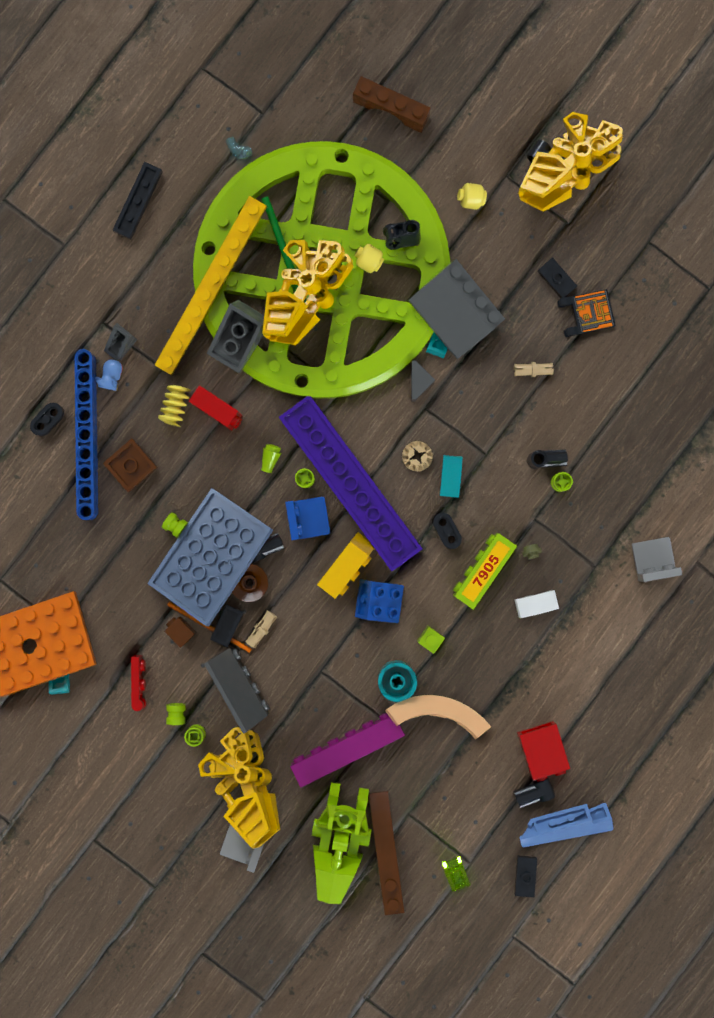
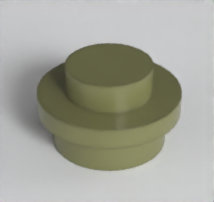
M532 544L524 547L522 554L523 557L534 559L539 557V553L542 550L538 544Z

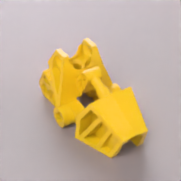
M572 112L563 118L567 132L563 134V138L557 137L553 140V147L549 153L537 151L518 192L520 200L544 212L571 198L573 187L579 190L586 189L590 184L591 172L595 174L601 173L620 159L622 150L619 144L623 139V129L619 125L602 120L600 126L596 129L587 126L588 115ZM575 118L579 120V123L577 125H570L568 121ZM600 160L603 164L596 167L592 165V162Z
M290 240L283 251L299 269H284L281 273L284 279L281 289L278 292L267 293L262 331L265 338L273 342L297 345L320 321L316 316L320 307L327 309L333 305L334 297L328 289L339 288L354 267L353 260L348 254H345L344 248L337 241L319 240L317 251H311L305 240ZM292 246H299L297 253L290 254L289 251ZM332 250H338V253H332ZM341 262H347V265H341ZM332 275H336V282L333 284H329V277ZM290 284L299 285L294 294L288 292ZM307 295H309L307 301L304 303L305 298L307 297Z
M235 727L220 740L226 751L219 756L209 752L198 764L201 777L224 778L215 788V792L218 795H222L228 804V811L223 817L247 844L255 849L262 846L280 830L276 796L274 793H268L266 787L271 782V772L268 769L258 767L264 760L258 733L249 730L243 734L240 727ZM253 752L258 754V760L255 763L251 762ZM206 762H211L209 765L210 773L204 771V764ZM240 784L244 796L234 800L230 793Z

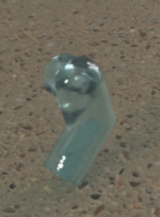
M234 137L226 139L225 142L234 157L246 159L252 155V149L249 146L238 145Z

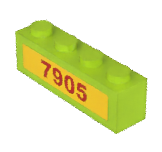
M499 533L489 536L485 542L487 544L485 550L478 552L474 558L477 560L473 567L469 566L463 574L466 577L462 583L459 581L453 588L455 592L453 596L473 610L517 547V545Z

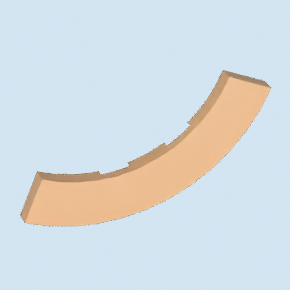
M421 695L410 697L395 703L385 710L396 726L422 715L449 718L465 728L475 740L491 728L488 722L472 708L443 696Z

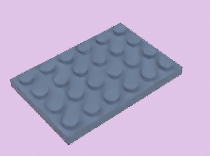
M211 488L147 584L199 622L209 627L273 529Z

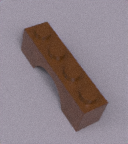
M362 76L353 92L354 103L369 110L381 109L389 112L400 119L405 126L422 133L430 115V107Z

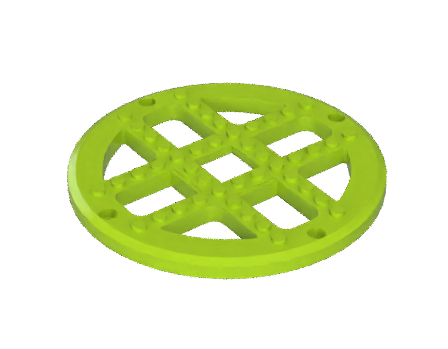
M329 141L306 142L279 148L259 157L235 174L210 205L199 229L193 260L195 292L248 197L251 196L256 199L276 184L299 176L292 217L287 222H278L286 245L290 240H305L308 248L317 250L319 240L337 241L344 248L345 254H348L353 260L354 267L337 290L328 289L334 297L333 305L327 309L320 307L317 313L333 315L326 356L321 366L309 367L291 363L288 360L290 344L270 341L268 351L266 352L257 345L242 371L272 389L299 397L311 396L316 399L338 398L367 391L381 385L406 368L420 354L431 339L434 331L410 302L360 294L365 270L356 265L357 258L354 255L360 246L364 248L366 244H371L382 251L383 263L416 269L421 277L420 290L450 263L448 241L442 222L435 207L417 182L396 164L375 152L346 143ZM343 155L347 158V161L340 163L336 159L338 156ZM325 174L349 177L356 183L348 230L312 224L319 180ZM376 189L396 205L407 221L415 220L419 222L421 241L418 246L390 250L386 247V240L375 239L369 235L368 226ZM260 219L249 240L278 245L270 221ZM292 246L289 251L290 254L297 253L299 246ZM207 247L215 248V252L212 255L205 254ZM333 249L332 252L338 253V250ZM282 254L277 279L230 272L204 318V322L213 338L229 307L225 296L227 293L266 300L268 292H278L281 289L284 280L281 273L284 269H287ZM342 261V265L346 266L347 262ZM290 284V288H289V291H288V292H290L291 294H294V292H293V290H292V287H291V284ZM367 317L405 325L389 343L377 352L350 365H344L351 323L355 318ZM304 377L308 383L305 387L301 388L297 385V380Z

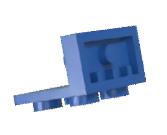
M325 497L285 502L291 540L330 534Z
M360 579L355 617L371 621L398 623L404 586Z

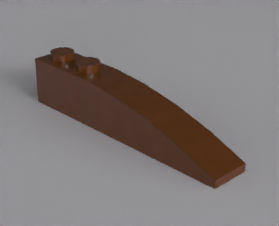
M388 791L369 793L385 915L404 913Z

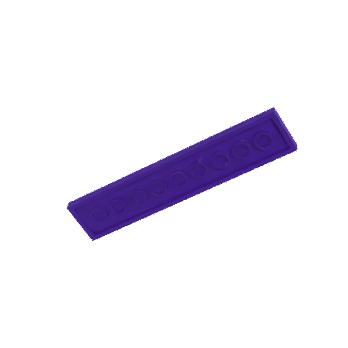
M311 396L305 397L279 416V419L391 571H394L422 550L417 540Z

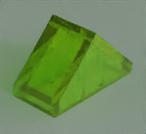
M460 856L442 863L452 891L470 886Z

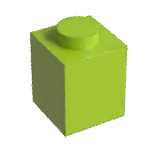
M427 626L417 642L434 654L445 637L430 626Z

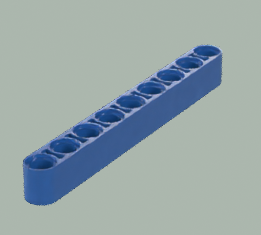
M80 349L74 357L76 512L82 520H93L98 515L96 357L90 351ZM84 355H89L87 363H82ZM88 373L90 376L89 380L83 383L82 377ZM89 392V394H90L89 400L86 401V402H83V400H82L83 394ZM89 411L90 418L84 421L82 416L85 412ZM89 430L90 437L84 440L83 433ZM89 449L90 457L84 459L83 452ZM89 468L91 471L90 477L85 478L83 476V472L85 469ZM89 487L91 495L86 498L83 492L85 488ZM87 506L91 508V514L88 517L84 515V509Z

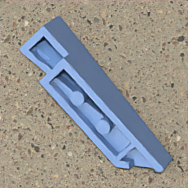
M606 803L588 809L587 804L530 819L527 824L528 828L523 836H520V842L522 847H529L612 831V817Z

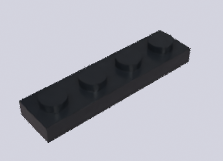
M147 162L143 163L114 225V233L130 240L132 239L163 173L162 169Z

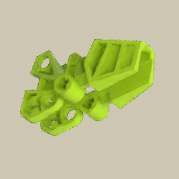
M333 782L330 785L326 809L319 819H314L311 836L321 838L319 846L313 845L317 900L328 904H341L363 857V854L358 853L359 845L369 846L371 829L368 828L366 817L369 789L359 787L356 809L347 805L337 806L340 784ZM332 830H335L332 850H335L334 856L328 852ZM343 852H347V856H344V855H343V858H342Z

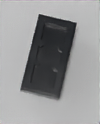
M553 257L537 271L560 298L566 297L577 287L575 282Z
M226 604L210 640L228 648L244 612Z
M517 855L515 896L535 898L537 857Z

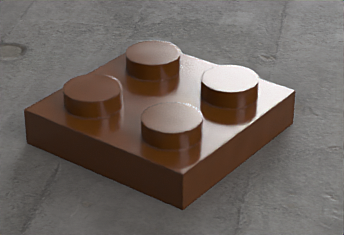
M132 438L103 463L127 492L132 491L158 468Z

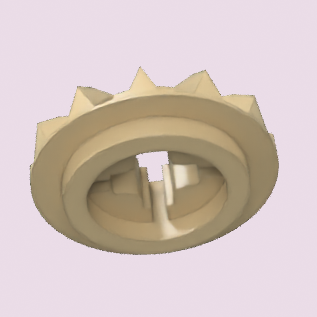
M411 442L403 450V463L412 471H423L432 462V450L424 442ZM414 448L418 453L425 452V454L421 456L422 464H420V462L417 459L410 460V458H412V456L415 455Z

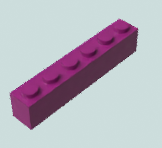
M383 713L379 716V720L375 722L372 720L362 724L363 728L357 731L351 729L345 733V737L338 739V737L333 738L327 742V746L323 748L317 746L310 750L311 754L306 756L302 754L295 757L290 767L300 788L404 737L405 733L401 725L396 726L388 714Z

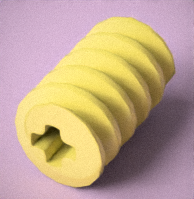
M178 385L167 386V390L171 393H165V397L169 400L162 402L166 408L160 409L165 415H159L158 418L166 424L181 427L176 422L183 421L178 415L185 414L181 407L187 406L183 399H189L185 392H191V390Z

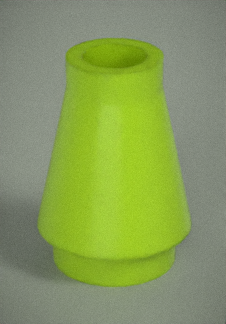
M266 444V447L263 448L262 471L272 473L281 455L280 447Z

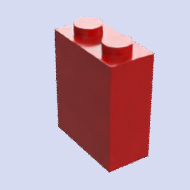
M200 385L189 399L192 405L231 431L233 428L237 429L242 422V414Z
M554 721L517 732L530 777L533 780L543 781L549 775H563L566 773V770L570 769L558 727Z

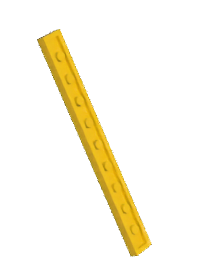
M251 196L248 197L156 361V367L173 375L267 208L265 204Z

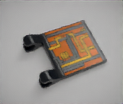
M607 289L572 297H563L557 301L559 308L572 305L576 321L575 327H569L564 330L565 337L616 326Z

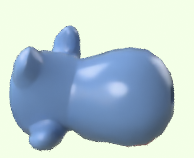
M107 360L104 363L102 378L95 377L98 387L117 391V381L120 379L123 369L119 361Z

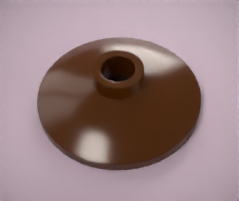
M250 564L232 591L234 596L244 602H254L263 597L268 588V577L265 571L255 564ZM247 579L253 580L252 586L247 585Z

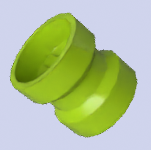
M304 468L296 473L295 481L298 486L306 489L314 484L315 477L312 471Z
M560 472L552 476L550 484L555 491L563 492L571 488L573 479L570 474Z
M171 512L161 528L171 531L172 535L178 538L188 522L184 519L179 520L178 516Z
M166 704V711L168 712V717L166 718L167 725L185 724L184 711L186 710V704Z
M199 724L192 725L185 733V742L192 747L200 745L206 737V730Z

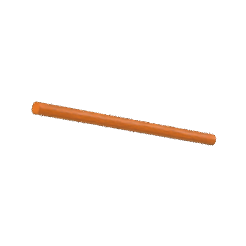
M170 601L167 604L170 608L214 632L215 627L211 625L209 627L205 626ZM234 638L231 639V643L249 653L252 649Z

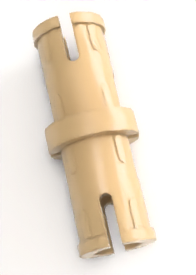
M531 362V364H514V376L531 375V377H536V375H553V363L536 364V362Z
M267 610L258 624L256 623L255 629L245 642L251 647L256 648L264 635L268 634V630L277 619V616Z

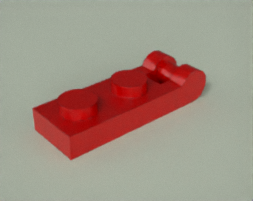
M142 655L131 657V706L134 711L142 710L147 703L145 698H143V691L146 688L143 671H145L146 663L145 660H142Z

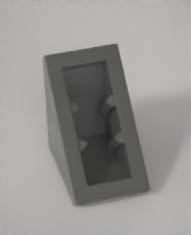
M116 323L104 351L120 362L137 339Z
M412 361L411 402H415L435 382V379L417 361Z

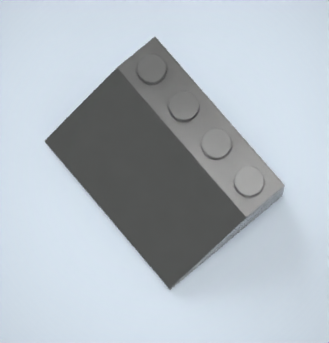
M457 259L444 267L408 300L456 359H459L505 320Z
M231 646L209 659L204 665L244 734L268 716L270 707L265 699L262 700L259 696L260 689L258 685L250 680L249 676H251V673L247 666L241 664L240 659L242 658L240 653Z

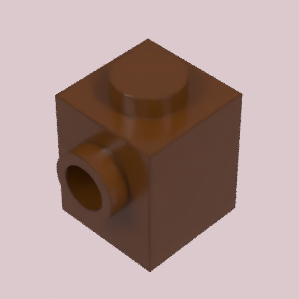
M181 616L177 619L173 617L166 624L168 628L164 631L180 648L197 633Z

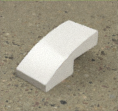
M555 590L515 599L519 618L559 609Z

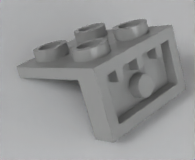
M669 537L632 543L638 581L647 582L682 575L681 567H675Z
M230 824L220 855L248 864L247 871L254 873L264 844L255 849L251 848Z

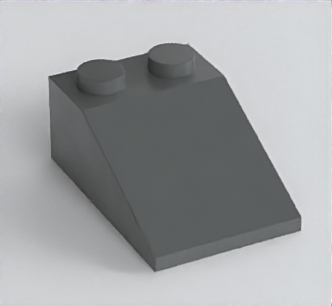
M240 300L229 304L207 354L234 371L241 373L263 337L264 315Z

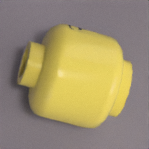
M473 183L464 184L457 194V200L460 201L461 206L473 210H478L481 206H484L487 198V192L483 186Z
M366 244L364 248L360 246L354 255L357 258L356 265L368 273L377 272L384 261L382 251L371 244Z

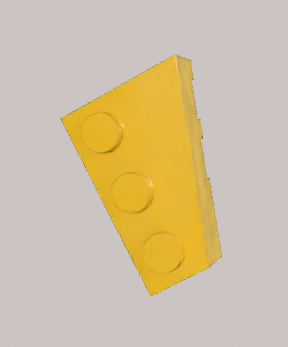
M357 532L317 585L334 599L339 594L343 596L349 588L347 583L350 580L354 582L360 574L358 569L361 565L366 567L372 559L369 555L374 547L370 541Z

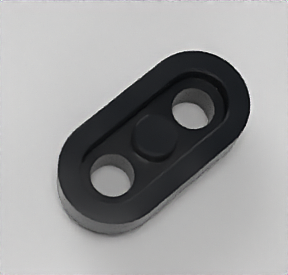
M57 403L47 404L31 421V431L38 436L47 435L64 417L63 407ZM53 410H57L56 416L52 415ZM43 423L44 429L40 430L39 425Z
M447 513L437 514L434 517L433 525L443 545L449 549L459 547L462 538L451 516ZM440 519L446 520L445 526L439 524ZM449 536H454L455 541L453 543L448 541Z

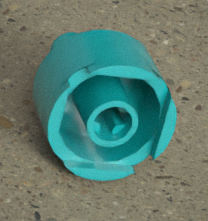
M399 660L389 661L379 671L378 686L386 699L400 702L414 694L417 687V678L412 667L406 662ZM400 677L402 683L394 685V681L392 679Z

